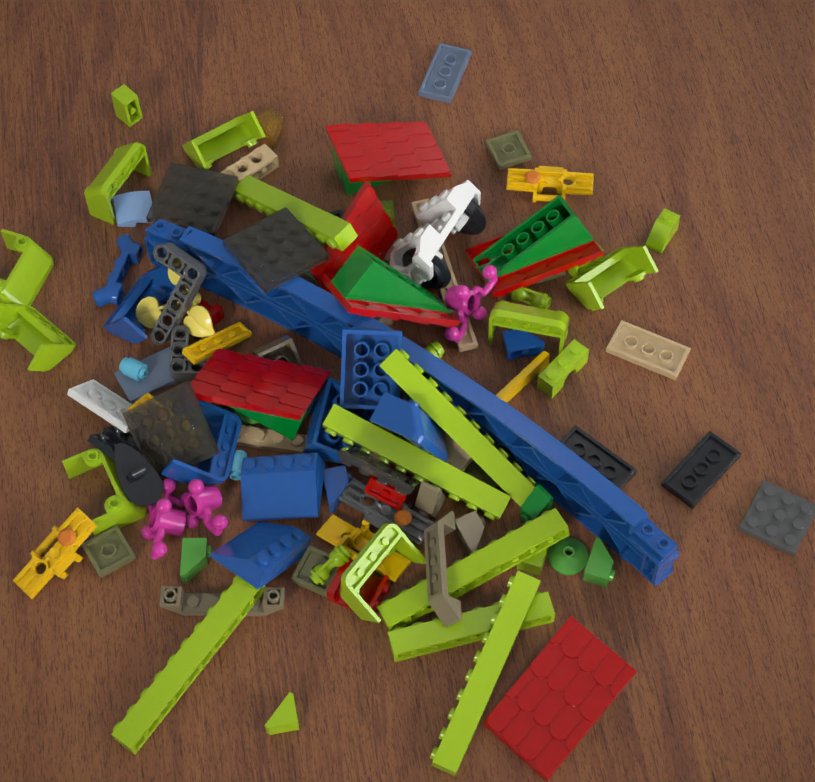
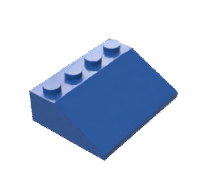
M342 327L341 408L376 409L384 392L400 398V386L379 365L395 349L398 351L402 349V331Z
M328 378L316 399L303 453H318L324 461L364 467L367 454L360 451V446L356 444L353 446L348 445L342 441L343 437L337 434L334 437L325 432L326 428L323 427V423L333 404L340 406V382ZM343 408L375 425V423L370 421L375 409Z
M318 453L243 458L241 469L242 520L260 521L319 517L325 463Z
M259 521L212 552L210 557L256 589H260L302 559L309 546L311 537L293 526Z

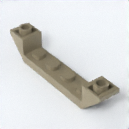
M453 511L445 514L424 529L428 602L445 627H449L462 620L461 601L448 596L444 536L456 529Z
M161 586L159 606L181 615L207 616V611L212 605L217 604L221 594L184 593L182 586ZM264 587V594L246 616H267L283 609L285 588Z

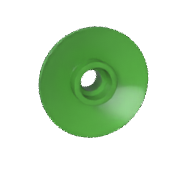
M574 538L560 540L551 545L548 552V560L551 567L563 575L580 573L586 567L589 559L585 545ZM565 552H572V555H567Z

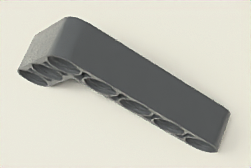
M171 242L157 245L153 250L154 258L181 276L151 332V339L157 345L171 340L172 329L181 324L207 275V269L204 264ZM178 259L181 260L182 266L179 264ZM194 269L197 271V276L194 274ZM185 285L188 286L189 292L185 289Z
M182 325L174 327L171 333L170 374L175 382H192L199 372L194 370H201L210 358H206L194 365L183 354H177L182 353L183 348L190 345L188 329Z

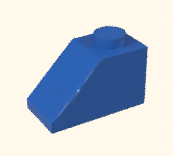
M509 329L502 332V344L507 361L536 356L544 351V341L526 331Z
M345 465L324 469L323 481L330 513H334L342 503L338 498L352 480L351 472L346 471Z

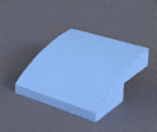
M150 191L128 192L112 198L118 227H135L136 223L155 222L156 218Z

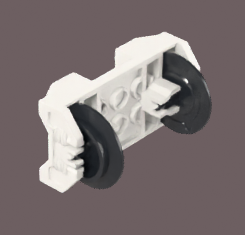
M466 180L461 185L449 190L445 189L439 196H433L429 202L424 201L418 209L420 211L416 215L424 226L419 227L414 233H408L404 239L399 238L393 246L395 248L390 253V266L424 288H445L451 281V273L447 265L441 260L443 255L438 250L450 232L455 234L458 231L467 235H477L485 229L486 218L479 207L481 204V192L469 180Z

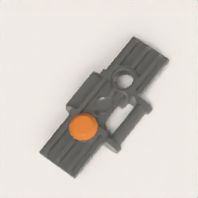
M353 477L338 500L365 515L363 520L368 521L370 526L372 524L380 529L385 523L396 524L409 540L418 545L424 540V529L434 523L433 521L413 511L414 505L411 503L407 504L404 502L399 511L365 493L364 490L367 485ZM370 497L375 502L372 505H366L364 500Z

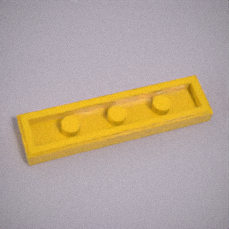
M238 322L183 348L182 354L195 365L211 357L213 352L218 349L226 350L250 338L252 332L241 322Z
M546 351L540 353L496 396L508 403L549 364L550 354Z

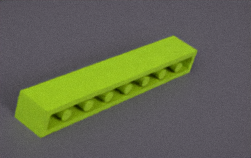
M536 592L520 630L554 622L555 611L548 592ZM495 602L488 607H475L471 611L461 612L462 620L449 627H445L439 617H436L429 622H416L409 627L393 628L388 632V641L394 662L483 640L486 631L490 632L493 627L490 622L494 613H499L502 606L498 605L499 602Z

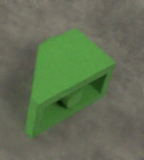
M598 537L595 539L587 562L583 581L607 588L608 582H613L616 570H613L614 561Z
M183 538L180 567L182 583H188L208 565V559L212 553V545L208 544L207 538Z

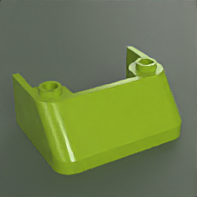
M251 111L183 144L182 147L196 167L205 171L212 167L211 163L243 146L252 147L258 143V139L266 136L254 111Z
M135 142L116 148L113 156L90 186L85 189L84 195L91 216L115 225L116 220L110 202L133 170L151 177L152 172L144 144Z
M2 229L1 234L7 249L22 254L7 280L0 278V303L26 304L31 306L54 266L51 255L28 236Z
M646 245L620 247L569 279L565 284L568 290L588 310L595 311L605 308L603 298L626 282H639L644 279L645 274L657 273L659 270Z
M505 300L496 302L489 317L488 345L492 346L496 327L499 326L560 338V354L565 348L569 316L563 311L515 304Z
M0 303V337L5 340L15 339L34 355L28 367L29 371H50L74 350L76 343L35 308L26 304Z
M89 449L62 461L69 479L104 465L116 494L109 497L104 504L107 514L92 520L97 525V528L93 531L94 537L116 525L120 529L143 519L147 515V506H137L126 498L120 486L114 461L99 449Z
M383 524L342 574L340 595L361 620L376 623L381 621L359 593L361 586L385 556H390L397 550L413 563L426 564L424 556L396 524Z

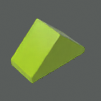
M288 693L264 725L267 734L273 735L300 730L293 693Z

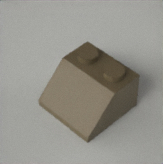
M287 335L252 351L253 355L262 358L303 365L292 338Z

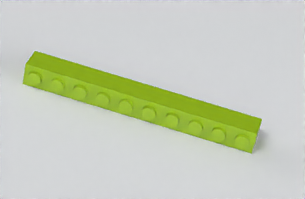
M247 175L233 188L236 193L235 197L241 204L245 203L250 208H256L260 213L264 212L270 218L274 217L280 223L284 222L290 228L294 227L300 233L304 232L310 238H316L320 243L328 244L332 249L336 248L343 252L358 237L349 222L252 176Z
M395 349L379 366L415 402L420 404V407L521 507L537 483L530 476L525 478L521 474L523 469L516 462L511 464L507 460L509 455L502 448L497 450L492 445L495 441L487 433L483 436L478 431L481 427L473 419L469 422L464 417L467 413L459 405L455 408L450 403L453 399L445 391L441 394L436 389L438 384L431 377L426 379L422 375L424 370L417 363L412 365L408 361L410 356L403 349L400 351Z
M333 404L323 423V427L326 428L325 432L335 437L337 434L343 437L342 441L348 445L353 446L356 444L360 446V451L365 454L371 455L373 453L379 456L378 460L388 465L390 462L396 465L395 469L401 473L406 474V472L413 474V479L418 482L426 481L432 484V486L441 491L449 493V498L457 502L459 500L466 502V507L474 511L479 509L485 512L484 516L493 521L495 518L500 519L511 496L336 404Z
M554 508L551 511L543 512L540 517L525 522L522 527L509 531L504 537L491 541L482 549L473 551L470 556L455 561L452 566L447 568L448 596L457 599L516 566L521 561L568 537V525L557 509ZM427 579L419 581L416 586L401 591L398 596L383 601L377 607L389 631L396 627L405 628L434 611L428 602Z
M517 571L516 576L511 575L507 587L510 589L507 595L503 593L498 604L502 607L499 613L495 612L490 624L493 627L490 632L486 631L482 643H485L482 651L478 649L473 661L476 662L473 670L469 669L465 677V681H468L465 689H460L456 698L459 703L456 708L452 707L447 719L451 720L448 728L443 727L439 735V739L442 740L439 748L435 746L430 755V759H433L431 766L456 776L541 580Z
M236 575L234 577L233 584L229 589H225L222 592L217 604L209 608L204 620L196 624L192 635L184 639L180 646L181 648L169 658L167 666L163 671L161 670L155 675L151 686L142 691L138 702L131 705L126 717L114 726L111 735L117 742L133 754L139 751L263 595L265 585L260 589H256Z

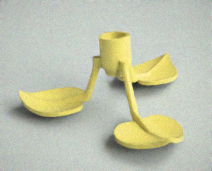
M178 259L179 264L182 266L181 260ZM168 268V277L176 285L181 276ZM185 285V289L189 292L188 286ZM197 292L190 308L187 310L188 316L184 319V326L187 327L189 334L193 336L208 337L214 335L215 331L208 310L203 306H197L201 302V295ZM146 297L139 302L136 308V318L145 327L154 328L162 313L161 309H164L165 305L159 306L158 300L155 297Z

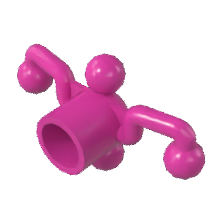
M486 265L483 268V276L486 279H490L483 289L480 286H474L470 290L465 285L452 286L448 289L445 295V305L450 310L457 311V318L461 322L459 329L455 326L445 329L444 334L449 341L460 342L468 327L467 319L470 314H473V317L477 320H483L486 317V308L479 306L480 298L486 296L498 281L495 266Z
M165 478L162 481L164 498L169 499L173 505L179 508H186L189 512L186 515V527L190 529L196 528L200 522L199 517L204 519L205 526L215 536L222 534L228 525V519L224 515H216L212 520V511L219 509L222 505V496L216 486H204L201 480L193 479L188 485L190 492H184L181 499L171 494L176 489V482L171 478Z
M161 498L157 501L156 505L154 503L148 506L150 513L149 524L145 525L141 531L143 538L147 540L154 538L151 547L152 560H157L167 553L166 544L161 542L165 534L179 537L185 527V512L171 509V501L167 498Z

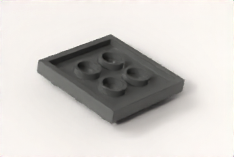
M764 480L738 530L794 557L815 517V504Z

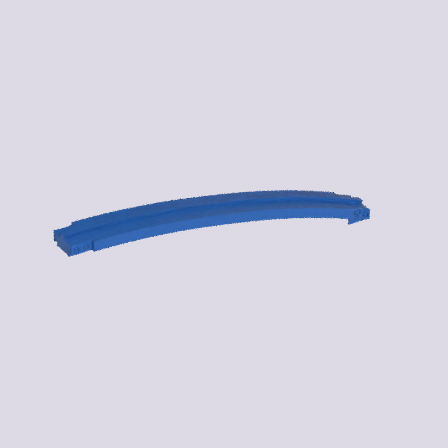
M159 219L145 229L148 235L144 237L149 260L156 268L163 264L154 258V248L157 245L171 242L206 266L207 275L201 288L287 328L341 358L342 327L392 330L374 318L348 313L331 293L263 258L191 226H188L186 229L163 219ZM402 336V349L410 356L408 361L412 365L417 363L424 370L422 375L426 379L431 377L438 384L436 389L441 394L445 391L453 399L450 403L455 408L459 405L467 413L464 417L469 422L473 419L481 427L478 431L483 436L487 433L495 441L492 445L497 450L502 448L509 455L507 460L511 464L516 462L523 469L521 474L525 478L530 476L537 485L540 484L553 497V501L600 538L602 542L625 562L628 561L654 586H658L672 574L673 563L680 555L679 550H676L678 544L648 518V513L572 450L522 413L449 364Z

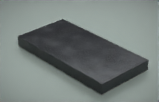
M576 425L560 441L620 490L637 473V469Z
M709 431L662 481L661 486L693 509L741 457V453Z

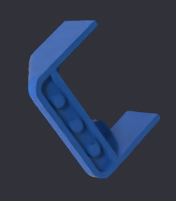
M161 265L144 273L105 322L103 328L132 344L145 340L148 336L145 334V326L136 318V308L139 302L146 297H155L158 300L159 306L168 301L176 286L168 277V268L165 265Z
M384 392L370 421L402 435V440L408 442V439L419 449L447 462L449 455L444 430L419 408L420 404L410 399L407 402Z
M188 398L179 407L178 412L195 418V431L201 436L206 437V440L214 447L200 459L198 468L173 459L162 470L161 475L189 485V482L193 479L201 480L204 485L221 484L229 477L241 428V419L238 415L205 401Z

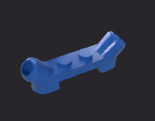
M128 234L121 235L116 241L121 254L115 260L114 270L108 276L107 285L92 293L96 305L100 308L107 304H120L125 296L122 284L131 264L139 265L142 258L143 244L135 243Z

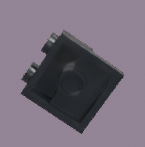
M115 426L105 427L102 433L91 434L87 440L113 461L115 447L118 443L129 445L140 454L144 449V446L141 445L137 438L129 436Z

